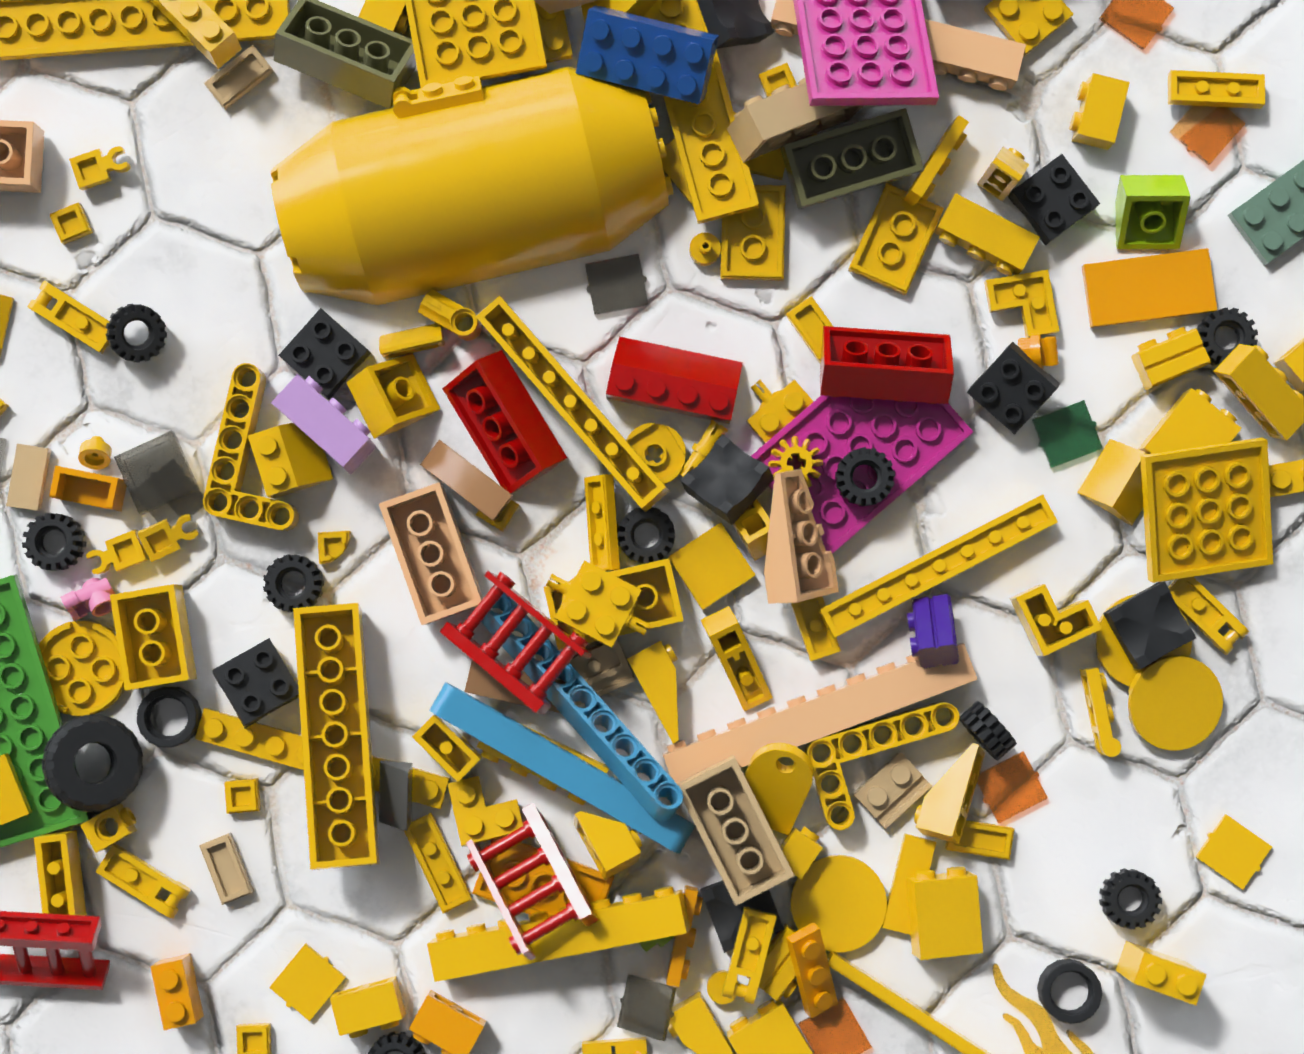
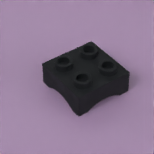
M697 0L708 33L719 35L716 49L759 43L775 33L771 22L763 14L758 0Z
M1060 154L1008 195L1011 202L1030 222L1045 246L1101 204L1063 154Z
M320 308L278 356L303 378L306 379L310 376L323 388L320 393L330 400L345 380L367 359L371 352Z
M1012 341L990 367L975 381L967 393L1015 435L1058 389L1060 382L1034 363Z
M722 435L715 442L706 458L693 470L687 472L680 481L689 495L730 525H733L771 484L774 477L767 465L749 456L730 439Z
M1165 581L1157 582L1103 613L1134 669H1142L1165 654L1196 639L1191 627L1179 611Z
M270 638L212 670L215 679L231 703L244 728L251 726L273 711L299 698L298 685Z
M723 880L700 889L724 953L734 949L744 906L775 914L777 917L772 934L784 930L769 889L736 906Z

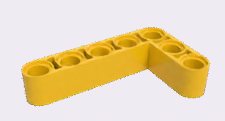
M243 363L238 365L232 373L203 497V506L213 516L279 531H290L299 522L298 510L293 505L241 492L251 451L248 435L255 433L266 386V377L261 369L250 363ZM254 371L256 374L255 383L252 386L244 387L242 383L243 376L247 372ZM247 402L249 405L248 414L245 417L238 418L235 414L237 405ZM234 433H240L242 437L240 446L231 449L228 445L229 437ZM231 463L235 469L234 475L231 479L224 480L221 476L222 467ZM224 494L227 498V506L222 511H217L214 507V500L218 495ZM255 501L259 507L258 513L255 517L248 518L245 514V506L249 502ZM281 508H286L290 513V518L284 525H279L275 519L277 511Z
M935 702L850 727L809 742L806 745L805 753L813 764V783L825 821L833 829L845 830L852 825L855 818L840 763L948 732L958 725L960 717L957 708L950 703ZM946 707L950 712V720L945 725H939L935 719L936 712L940 708ZM915 716L920 722V728L915 734H908L904 726L905 721ZM879 726H886L890 732L889 739L884 743H877L874 739V731ZM849 735H856L859 739V747L854 752H846L843 748V741ZM818 744H825L829 749L828 757L823 761H816L812 756L813 748ZM827 775H834L838 779L837 788L832 792L823 791L821 787L822 779ZM837 806H843L847 810L845 820L839 823L833 822L830 816L831 811Z

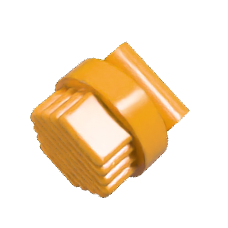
M1039 334L1018 339V346L1040 368L1044 369V366L1059 365L1056 336L1041 338Z

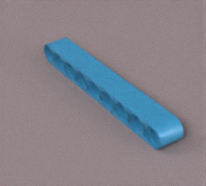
M504 593L492 607L500 609L503 613H495L490 610L481 622L494 635L518 604ZM526 615L514 630L523 634V637L511 634L502 647L515 660L539 628ZM549 639L546 640L536 653L542 656L544 660L532 658L523 669L535 684L560 654L559 650ZM569 663L558 676L565 684H558L554 681L546 691L548 694L547 698L655 820L668 821L672 819L683 801L682 790ZM574 701L582 702L586 708L577 707ZM595 725L603 726L607 732L598 731ZM616 749L626 751L629 756L619 755ZM637 773L646 774L650 781L640 779ZM659 797L667 798L672 806L662 804Z
M447 682L444 683L429 709L430 712L677 854L681 853L695 828V824L676 813L668 821L655 820L621 781Z

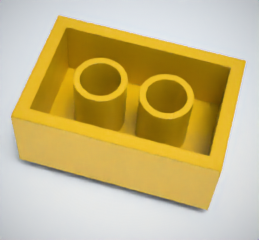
M171 584L110 595L125 691L197 679L182 585Z

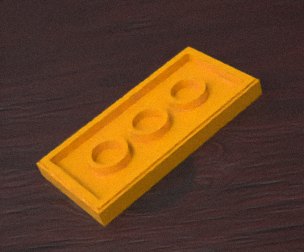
M1209 248L1090 263L1081 266L1090 328L1203 314L1217 310Z
M501 838L491 840L490 845L500 840ZM520 842L488 861V864L495 877L538 853V847ZM566 858L590 905L591 902L607 899L614 876L604 881L598 869ZM543 864L502 888L509 905L551 881V876L555 875L551 864L548 866ZM480 871L472 894L496 902ZM558 891L524 911V913L532 914L547 911L548 916L555 915L560 912V908L566 907L570 900L565 892L560 894Z

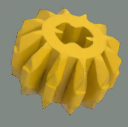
M797 436L792 437L791 447L782 439L779 445L783 452L777 449H772L770 452L779 461H769L768 467L779 468V471L775 473L794 470L793 466L787 465V460L791 461L792 456H797L798 461L804 464L799 469L802 470L809 488L812 486V483L807 475L816 479L821 475L812 468L823 465V460H812V457L820 452L819 448L816 447L808 452L806 449L810 445L809 439H805L801 447L798 446Z

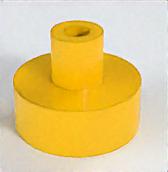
M711 233L696 235L691 240L689 247L690 257L696 264L701 266H709L715 263L721 252L720 241Z
M94 436L90 440L81 443L78 460L89 469H104L110 465L112 448L104 442L102 437Z

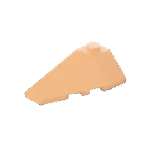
M801 469L775 473L764 567L768 604L801 602L839 592L835 560L832 552L826 551L821 538L824 530L821 524H816L813 517L812 509L814 503Z

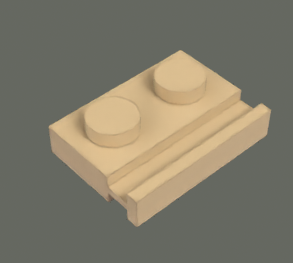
M618 639L612 648L601 643L588 649L593 654L589 659L576 654L569 662L599 697L635 681ZM575 701L577 706L583 704L582 702Z
M899 751L856 790L853 795L886 829L929 790L932 785L905 755Z

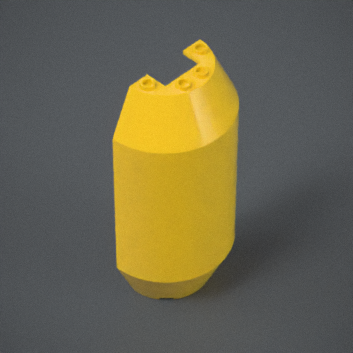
M563 67L482 86L484 100L404 118L397 117L392 107L391 109H383L332 121L272 168L270 173L273 179L271 188L280 232L287 256L292 261L293 274L300 289L303 292L372 305H382L425 295L430 289L442 291L611 251L669 205L668 196L674 195L670 176L665 177L661 158L667 157L663 138H656L654 127L659 126L656 108H649L648 104H652L650 92L577 74L576 68Z

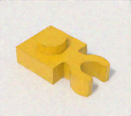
M121 146L113 147L106 156L103 155L100 149H96L70 158L69 161L79 189L84 191L112 181L109 173L111 171L119 173L129 171L131 166L128 162L116 164V158L119 155L125 154V149Z
M190 514L179 517L173 526H170L166 518L137 532L151 562L181 549L177 540L181 538L192 540L199 535L197 529L191 532H186L182 529V525L191 520Z
M132 530L105 541L107 551L92 550L86 554L87 559L98 556L102 561L101 566L93 569L92 573L103 574L109 570L112 564L116 571H121L149 560L137 535L138 530Z

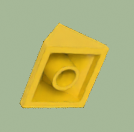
M1109 439L1077 493L1132 526L1143 509L1140 455L1146 453Z

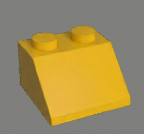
M413 353L368 366L346 382L374 439L397 432L440 410Z
M294 423L275 426L248 435L267 497L275 499L334 479L325 451Z
M583 811L575 814L574 826L604 881L638 862L641 854L640 847L643 845L634 829L629 831L624 823Z

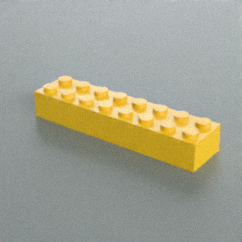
M359 603L293 608L310 869L324 870L380 864L362 608Z

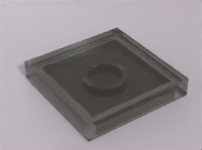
M172 430L114 456L139 515H144L200 489L177 436Z

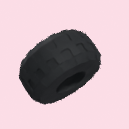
M98 714L76 717L60 726L47 742L42 760L44 780L52 794L61 803L70 808L85 812L107 810L126 800L137 787L143 771V753L135 734L117 719ZM89 743H97L103 746L111 759L110 770L107 776L96 783L83 781L77 775L74 767L75 756L78 751Z

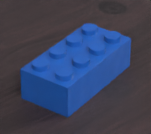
M595 5L588 9L576 73L700 104L706 96L719 35Z

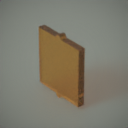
M1111 0V3L1099 19L1137 47L1144 50L1154 35L1162 31V24L1174 7L1164 0Z
M1192 106L1172 128L1170 133L1186 146L1187 152L1192 151L1207 165H1210L1246 123L1230 111L1229 107Z
M1024 751L979 774L977 784L984 796L982 801L989 805L998 824L1048 799L1037 778L1039 773L1033 770Z
M844 997L838 1000L837 1005L812 1019L807 1017L798 1023L815 1054H861L872 1048Z

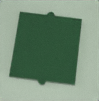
M1084 400L1032 419L1040 440L1038 446L1043 448L1050 468L1103 449L1095 429L1097 423L1092 421Z

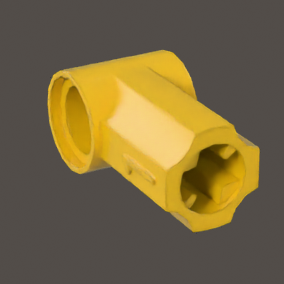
M430 289L425 294L420 303L419 314L456 334L462 340H474L482 331V323L476 318L477 315L471 309L459 305L433 289ZM463 318H473V325L470 330H459V322Z

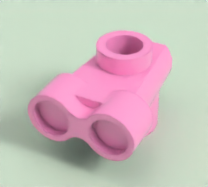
M92 578L83 584L82 589L75 592L73 590L60 598L73 620L76 621L88 615L87 613L90 611L93 616L97 617L110 613L112 611L110 595L115 594L107 578L102 580Z

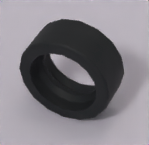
M161 687L151 691L142 699L137 709V725L140 734L149 743L158 747L172 748L187 743L196 735L202 711L198 700L189 691L180 687ZM165 698H174L180 701L186 707L188 713V722L185 728L179 734L173 736H165L158 733L151 722V712L154 705Z
M1072 959L1057 960L1048 965L1039 977L1037 985L1038 998L1044 1009L1058 1021L1069 1024L1081 1023L1092 1017L1100 1007L1102 999L1101 983L1095 972L1080 961ZM1062 973H1077L1084 978L1088 985L1087 999L1077 1009H1062L1052 999V983Z

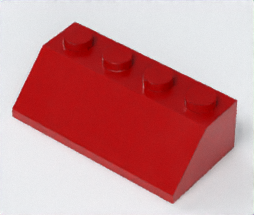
M823 326L820 395L863 398L867 400L882 399L897 402H925L928 404L949 403L954 377L950 335Z
M619 336L607 385L606 398L730 424L743 362Z
M503 350L477 359L442 388L500 486L510 494L546 474L567 459V456Z

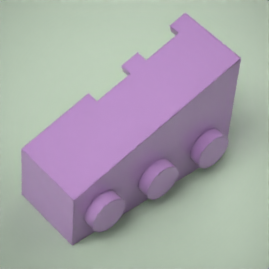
M297 374L271 403L351 475L376 448L375 444L367 436L371 431L357 418L353 423L343 415L347 410L336 399L332 397L328 402L319 394L323 388L310 376L304 380Z

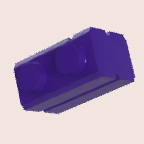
M944 594L933 596L932 598L913 599V612L907 613L909 631H915L916 637L910 638L912 657H919L920 666L923 669L938 667L939 664L942 666L958 664L959 654L950 596Z

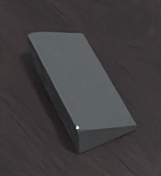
M380 761L379 822L408 831L412 820L413 763Z

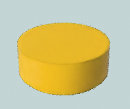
M726 970L714 972L707 981L708 995L718 1004H728L737 997L732 996V998L722 996L728 972Z

